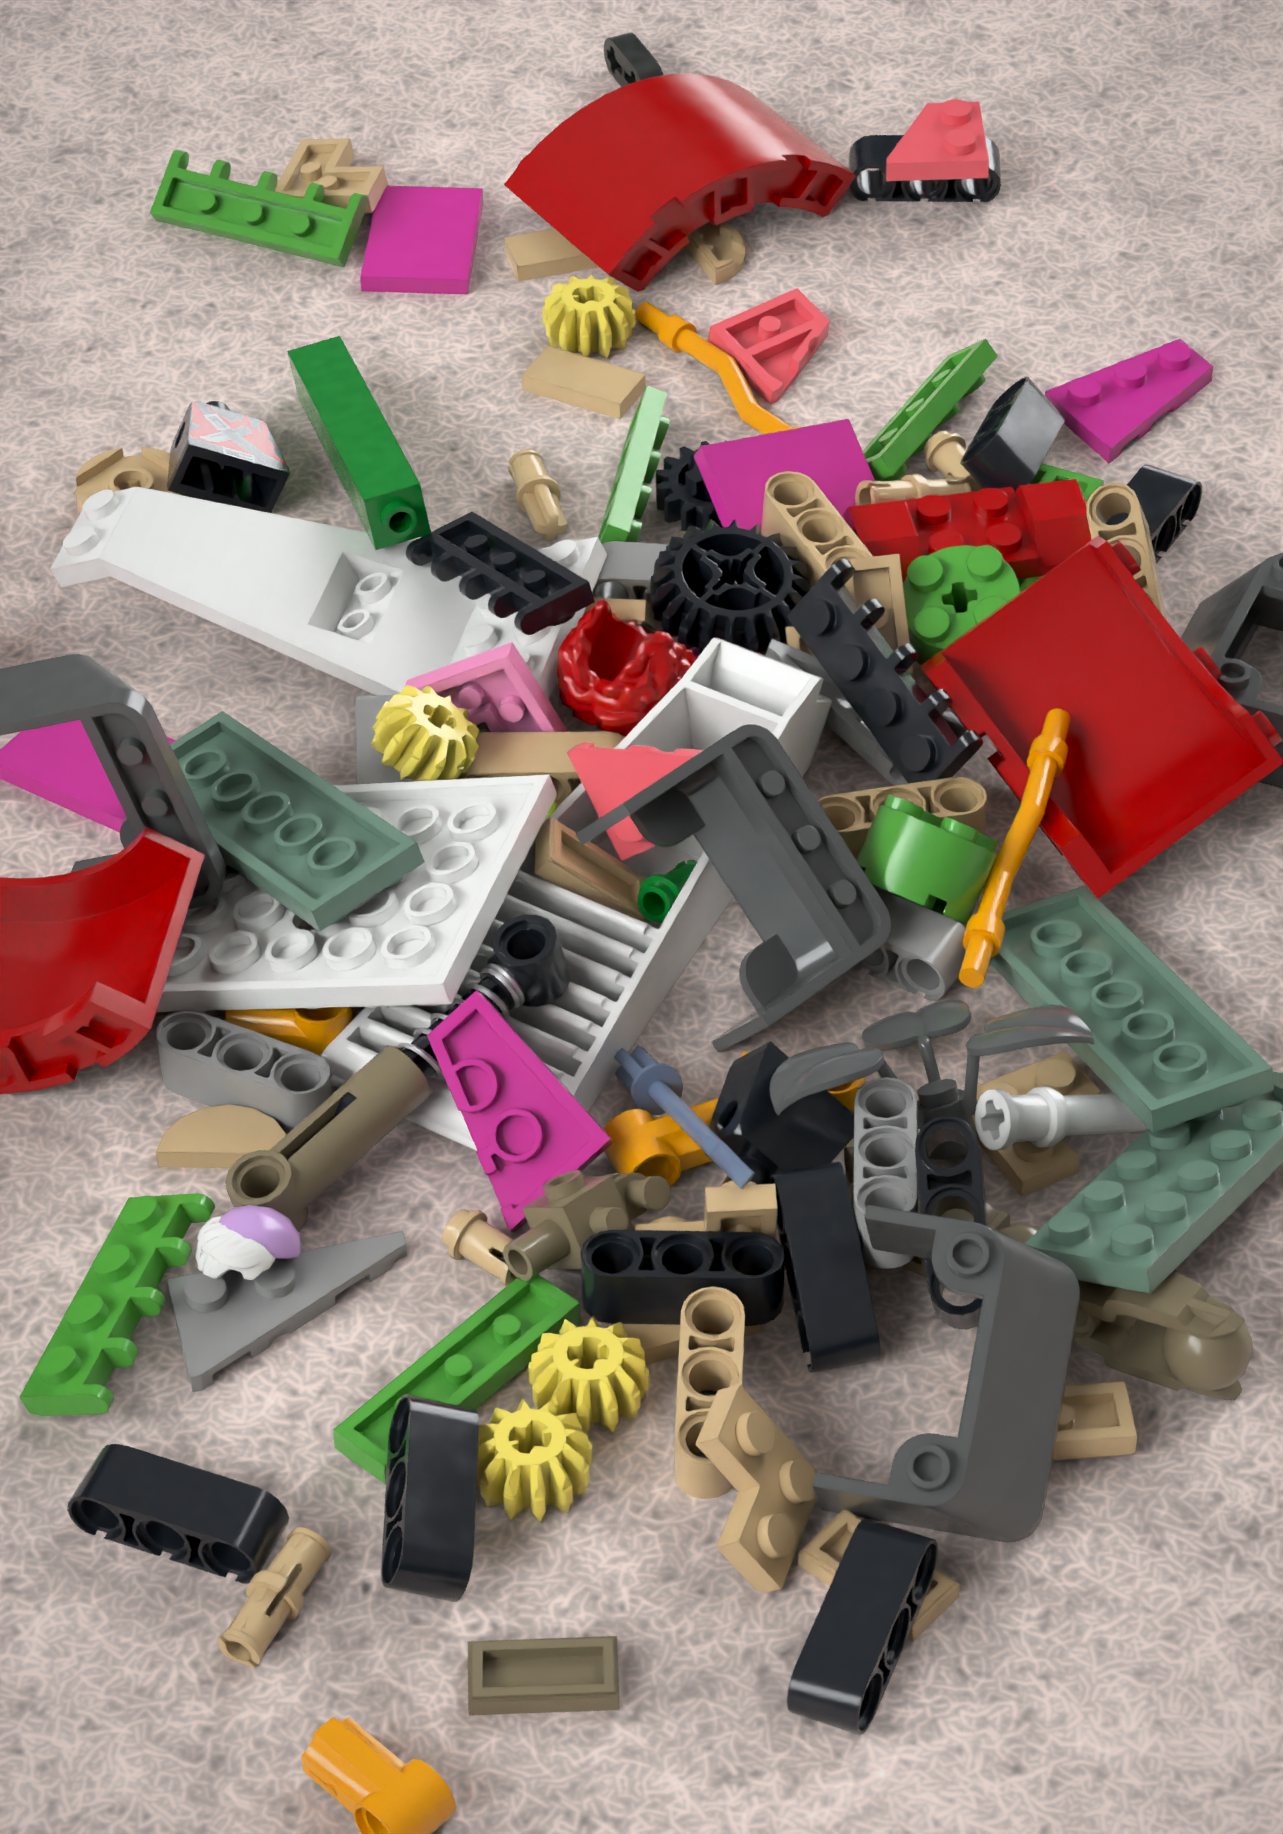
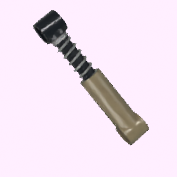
M527 914L514 917L502 924L494 935L492 942L494 955L487 961V968L480 972V982L478 984H466L463 987V997L461 999L454 998L451 1004H447V1011L444 1014L433 1013L430 1017V1027L416 1028L411 1044L399 1043L397 1048L387 1045L270 1150H258L248 1153L232 1165L228 1170L225 1183L233 1206L253 1205L273 1208L288 1217L299 1233L307 1221L309 1214L307 1206L430 1097L432 1091L427 1079L433 1074L442 1077L443 1073L427 1035L469 996L478 990L503 1017H509V1010L518 1008L520 1004L529 1007H539L550 1004L562 996L569 986L571 977L555 926L547 918Z

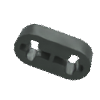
M633 32L606 38L604 42L606 66L609 73L621 87L650 77L663 75L657 60Z

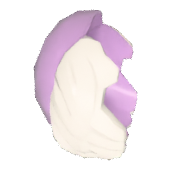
M253 1205L234 1207L225 1214L213 1217L205 1223L197 1236L199 1240L196 1251L198 1270L203 1271L204 1275L214 1279L220 1278L232 1269L241 1272L244 1279L254 1280L261 1272L270 1269L275 1258L290 1259L298 1257L301 1253L300 1234L291 1220L269 1207Z

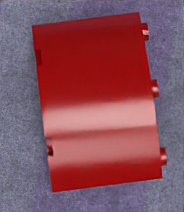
M682 73L650 77L625 85L584 106L540 141L519 162L516 170L504 185L605 273L639 292L647 287L654 276L669 260L689 244L687 235L710 221L717 226L731 218L753 211L754 205L760 203H774L778 207L802 209L825 217L833 210L856 175L747 89L731 81L711 75Z
M1096 536L920 666V669L936 690L945 689L953 701L949 708L965 730H975L981 738L986 736L996 749V752L987 759L1020 803L1030 774L1027 766L1029 751L1034 739L1042 733L1047 713L1052 709H1062L1070 715L1071 722L1065 739L1068 747L1067 759L1062 773L1054 778L1045 813L1039 827L1061 856L1066 858L1076 875L1097 899L1283 764V759L1274 748L1282 739L1268 718L1260 710L1251 716L1217 682L1222 673L1202 646L1191 651L1133 576L1141 571L1126 547L1120 541L1111 546L1107 540Z
M146 827L121 852L86 869L38 878L0 877V1094L35 1091L72 1082L75 1080L80 1069L99 1063L102 1067L114 1063L133 1049L151 1030L205 854L178 842L174 838Z

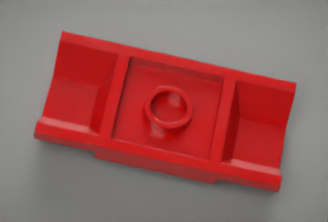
M1077 479L1022 485L1015 492L1013 487L984 488L973 492L941 496L927 495L916 499L848 507L842 516L873 557L892 554L900 555L903 584L908 576V567L917 557L930 555L938 550L952 546H992L1001 553L1002 558L1011 566L1017 579L1045 575L1091 541L1086 514L1087 503Z

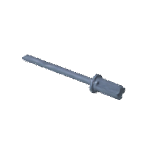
M639 1045L631 1054L623 1048L617 1051L614 1059L621 1066L615 1072V1075L631 1091L632 1100L639 1109L647 1110L652 1115L667 1113L740 1189H744L755 1173L680 1099L683 1083L677 1071L667 1064L658 1063Z

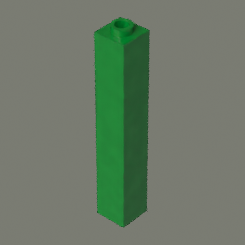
M337 336L287 351L300 402L375 550L432 534L420 483L342 338Z

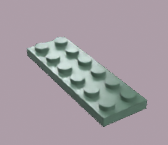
M221 711L170 744L225 863L320 932L331 924L344 920L352 910L382 890L395 886L406 874L425 862L415 840L224 711Z
M1085 886L1004 912L1002 922L1005 925V935L1000 951L991 958L990 964L1031 1007L1051 1004L1061 1005L1070 1008L1091 1030L1094 1045L1090 1043L1067 1044L1152 1133L1181 1126L1186 1121L1226 1107L1238 1106L1248 1099L1274 1090L1273 1068Z
M1273 1072V1091L1248 1099L1238 1106L1226 1107L1186 1121L1181 1126L1163 1129L1152 1133L1148 1128L1024 1244L1065 1263L1074 1272L1077 1280L1150 1294L1283 1163V1072Z

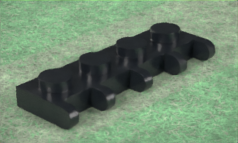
M470 512L432 531V534L412 541L406 548L407 559L415 565L422 566L433 561L431 573L440 581L447 582L461 576L459 590L467 598L476 600L486 594L492 595L488 601V609L497 617L506 618L518 612L514 620L515 627L526 635H533L548 626L566 623L574 617L575 612L595 603L589 581L474 512Z
M847 558L838 560L786 616L907 783L953 777L983 745L982 738L975 730L963 734L958 739L941 716L952 704L953 700L945 689H939L929 697L926 696L908 671L910 666L917 660L919 654L910 643L900 646L895 651L892 650L874 626L884 614L885 608L877 598L868 600L860 607L845 586V583L855 573V568Z

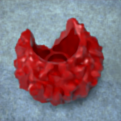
M600 600L579 619L577 627L571 629L558 649L556 675L558 676V687L560 690L559 698L563 705L573 709V716L589 725H596V728L599 730L619 733L626 737L683 678L698 657H695L690 649H686L685 644L674 641L670 634L666 632L656 631L655 633L647 634L645 628L640 624L636 626L633 620L626 623L623 622L612 612L608 601Z

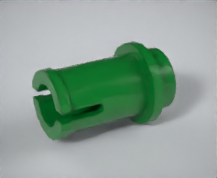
M684 860L666 874H654L643 881L640 885L637 903L644 917L653 922L663 923L696 866L697 861L688 860L686 864Z

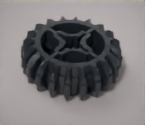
M711 519L704 531L689 525L683 538L671 537L669 545L666 546V551L659 552V557L655 561L654 573L651 576L649 594L652 595L654 620L662 622L663 632L670 634L671 637H678L677 641L680 644H685L686 649L698 648L700 654L713 638H720L765 656L772 639L787 645L785 628L792 627L793 625L786 616L810 590L807 564L799 561L796 547H782L783 543L781 542L780 533L767 537L763 536L759 523L750 530L739 528L735 519L729 527L720 528Z

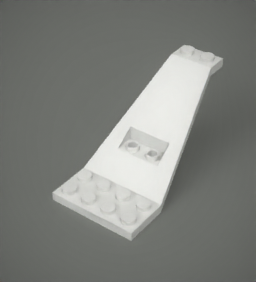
M138 486L116 492L108 489L102 490L89 497L84 502L83 510L71 532L63 540V546L50 568L61 587L112 577L374 695H394L400 693L405 688L408 679L513 642L549 700L558 678L556 675L558 649L571 629L577 627L578 621L585 611V608L575 612L574 617L566 623L548 626L533 635H526L515 627L514 620L518 612L506 618H499L489 611L488 601L492 595L486 594L476 600H471L461 594L459 590L461 576L443 582L431 573L433 561L422 566L415 565L406 557V548L412 541H405L375 550L367 532ZM598 536L579 541L562 540L551 547L537 549V551L589 581L592 591L607 557V553Z

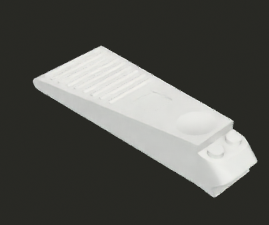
M713 638L683 678L614 749H626L634 745L656 747L663 752H673L678 748L705 750L740 726L756 724L774 734L803 777L814 759L832 700L819 694L823 678L720 638ZM582 782L548 817L556 819L576 833L599 819ZM606 830L590 840L591 843L620 860ZM691 835L677 845L670 847L657 845L621 861L646 878L654 874H666L684 860L686 864L688 860L697 861L696 866L663 923L653 922L648 919L646 923L556 886L535 874L534 840L455 998L461 999L463 997V987L466 984H478L480 982V972L487 968V961L494 955L492 946L494 935L502 924L514 917L525 914L539 915L547 918L555 926L571 977L569 986L561 997L550 1004L539 1007H529L520 1004L518 1008L509 1010V1017L503 1018L587 1111L590 1110L620 1064L614 1059L617 1051L623 1048L629 1052L734 897L694 835ZM447 1004L436 1006L365 1007L321 1054V1057L326 1060L330 1067L331 1086L339 1089L387 1045L397 1048L399 1043L411 1044L415 1029L430 1027L431 1015L433 1013L444 1014L447 1011ZM433 1074L427 1079L431 1086L432 1094L405 1119L477 1151L444 1075L439 1077Z

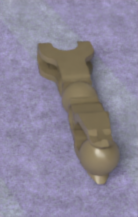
M853 1137L844 1147L846 1175L849 1182L854 1185ZM918 1190V1213H921ZM850 1193L854 1211V1193ZM986 1203L988 1227L1023 1244L1040 1229L1039 1226L1014 1224L1010 1226L1009 1214L1002 1211L998 1213L991 1205ZM963 1209L948 1210L940 1216L974 1222V1217L971 1213ZM914 1256L910 1262L900 1266L926 1277L925 1258ZM864 1262L866 1270L876 1269V1267ZM1176 1270L1150 1294L1078 1280L1080 1306L1073 1341L1102 1355L1108 1367L1175 1391L1185 1388L1197 1394L1222 1400H1236L1241 1394L1242 1387L1238 1379L1245 1374L1253 1354L1251 1335L1245 1324V1319L1230 1305L1210 1296L1201 1284Z

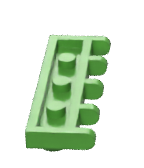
M181 150L173 151L150 210V214L156 221L345 267L367 207L366 195L353 193L345 209L322 203L325 189L321 184L310 183L304 198L276 192L278 179L275 173L264 171L255 187L228 180L231 172L229 162L216 160L210 175L186 170L189 163V154Z
M193 1193L128 1198L19 1396L29 1413L39 1416L107 1413L114 1400V1396L105 1385L114 1368L130 1367L135 1361L139 1350L130 1341V1338L141 1317L157 1316L163 1308L166 1300L164 1295L157 1290V1287L168 1267L186 1264L192 1249L183 1238L191 1223L207 1222L215 1209V1204L208 1196Z

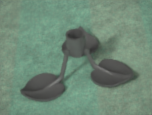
M945 1000L921 1007L916 1012L907 1011L894 1014L871 1024L862 1032V1039L866 1048L859 1049L855 1043L844 1042L810 1049L788 1058L776 1069L772 1076L770 1096L774 1111L779 1116L784 1109L803 1097L864 1078L876 1071L881 1078L898 1079L885 1061L882 1051L898 1049L918 1042L929 1083L917 1090L919 1098L917 1100V1128L921 1129L922 1126L933 1118L943 1115L955 1116L967 1122L975 1131L979 1145L972 1115H975L978 1103L976 1097L980 1056L1062 1043H1090L1094 1045V1039L1091 1030L1070 1008L1061 1005L1036 1006L997 1017L985 1024V1033L971 1036L966 1043L964 1090L958 1089L955 1080H941L930 1039L954 1034L965 1029L971 1021L969 1006L961 1000ZM947 1141L934 1148L930 1159L944 1160L967 1154V1149L958 1142Z

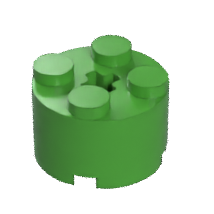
M989 545L978 547L952 546L938 550L930 555L917 557L911 562L907 571L908 576L903 584L909 642L919 654L916 661L920 665L924 664L1020 593L1016 574L996 548Z
M888 794L884 806L879 805L856 861L874 887L878 886L893 895L967 925L998 855L994 852L998 841L980 834V831L948 817L942 819L924 811V808Z

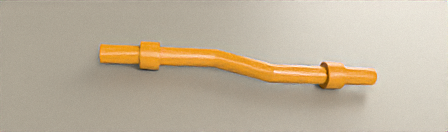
M644 302L637 307L635 319L658 334L659 341L675 353L684 351L719 375L740 419L761 434L801 428V426L791 427L759 406L734 357L698 335L693 324L678 315L669 316L648 302Z
M1050 710L1046 715L1041 735L1032 742L1027 758L1030 774L1020 808L990 871L977 914L970 917L964 932L963 946L966 952L959 972V979L965 986L976 988L984 983L990 960L1001 949L1005 935V925L1002 922L1012 883L1044 816L1054 778L1062 773L1067 759L1068 747L1065 739L1071 717L1065 710Z

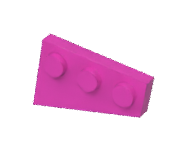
M1180 338L1045 391V396L1065 417L1064 424L1106 462L1111 463L1121 454V448L1133 438H1142L1151 430L1153 422L1166 412H1174L1212 381L1213 365Z
M478 990L427 1035L458 1110L461 1111L476 1146V1153L485 1175L489 1177L501 1205L500 1210L510 1232L514 1233L527 1222L522 1208L545 1194L543 1185L547 1181L565 1172L580 1170L582 1172L614 1143V1140Z

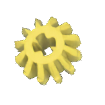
M593 274L587 279H578L570 276L568 284L558 283L553 285L551 295L545 297V306L542 309L543 324L546 327V335L549 338L551 347H561L562 350L571 353L580 351L585 357H589L591 352H598L600 355L608 358L611 348L625 349L627 339L633 336L635 310L632 307V299L629 297L628 287L616 285L614 278L608 277L598 280L594 278Z
M406 685L400 693L394 694L389 702L386 701L376 715L377 721L372 727L375 735L371 745L375 750L384 754L381 764L394 767L400 772V780L405 777L414 779V781L457 779L461 773H466L474 761V754L479 748L476 739L480 730L475 724L467 721L469 714L467 709L457 708L451 703L450 695L446 698L438 696L433 688L428 685L421 691L416 687Z
M594 1315L587 1326L577 1327L564 1319L562 1328L559 1331L560 1334L542 1333L538 1352L532 1354V1361L528 1366L529 1383L532 1384L533 1402L537 1409H541L549 1401L553 1400L559 1415L576 1413L578 1422L582 1426V1432L586 1434L591 1428V1423L600 1422L604 1428L613 1434L619 1422V1417L636 1419L637 1411L640 1408V1400L646 1398V1391L649 1389V1369L645 1365V1351L641 1347L640 1339L627 1338V1333L624 1331L621 1322L605 1329L601 1328Z
M522 1398L516 1412L511 1413L495 1407L490 1424L479 1425L476 1486L480 1487L481 1496L485 1500L486 1507L503 1503L504 1510L510 1521L523 1510V1507L532 1508V1513L541 1523L546 1512V1505L551 1504L553 1507L568 1513L570 1504L573 1502V1495L586 1494V1487L590 1482L589 1466L593 1462L592 1443L588 1441V1434L582 1432V1426L578 1422L576 1413L559 1415L553 1400L549 1401L541 1409H531Z

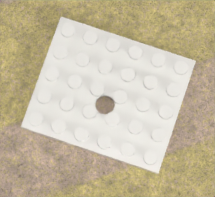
M550 775L334 785L349 797L415 840L425 862L406 874L398 884L382 890L352 910L344 920L331 924L321 932L317 929L309 931L297 929L298 926H308L310 924L226 864L227 873L219 897L207 906L188 909L156 1012L286 1008L319 1009L324 1007L363 1006L374 1008L379 1006H436L439 1004H451L557 796Z

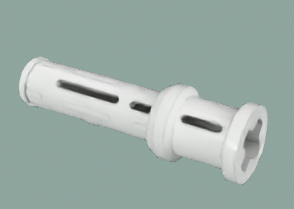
M1051 1087L1033 1088L1026 1095H1010L1003 1089H993L985 1091L980 1096L975 1111V1125L979 1139L990 1150L1008 1149L1014 1142L1029 1141L1038 1148L1052 1147L1064 1139L1065 1136L1141 1132L1148 1129L1115 1093L1062 1096L1060 1092Z

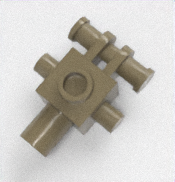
M573 1170L560 1174L543 1185L544 1195L522 1208L530 1230L504 1247L503 1255L510 1271L523 1281L530 1280L545 1269H581L580 1252L583 1244L590 1236L608 1230H635L631 1221L647 1210H662L668 1205L671 1198L670 1185L661 1176L645 1177L641 1173H616L604 1176L583 1177L580 1170Z

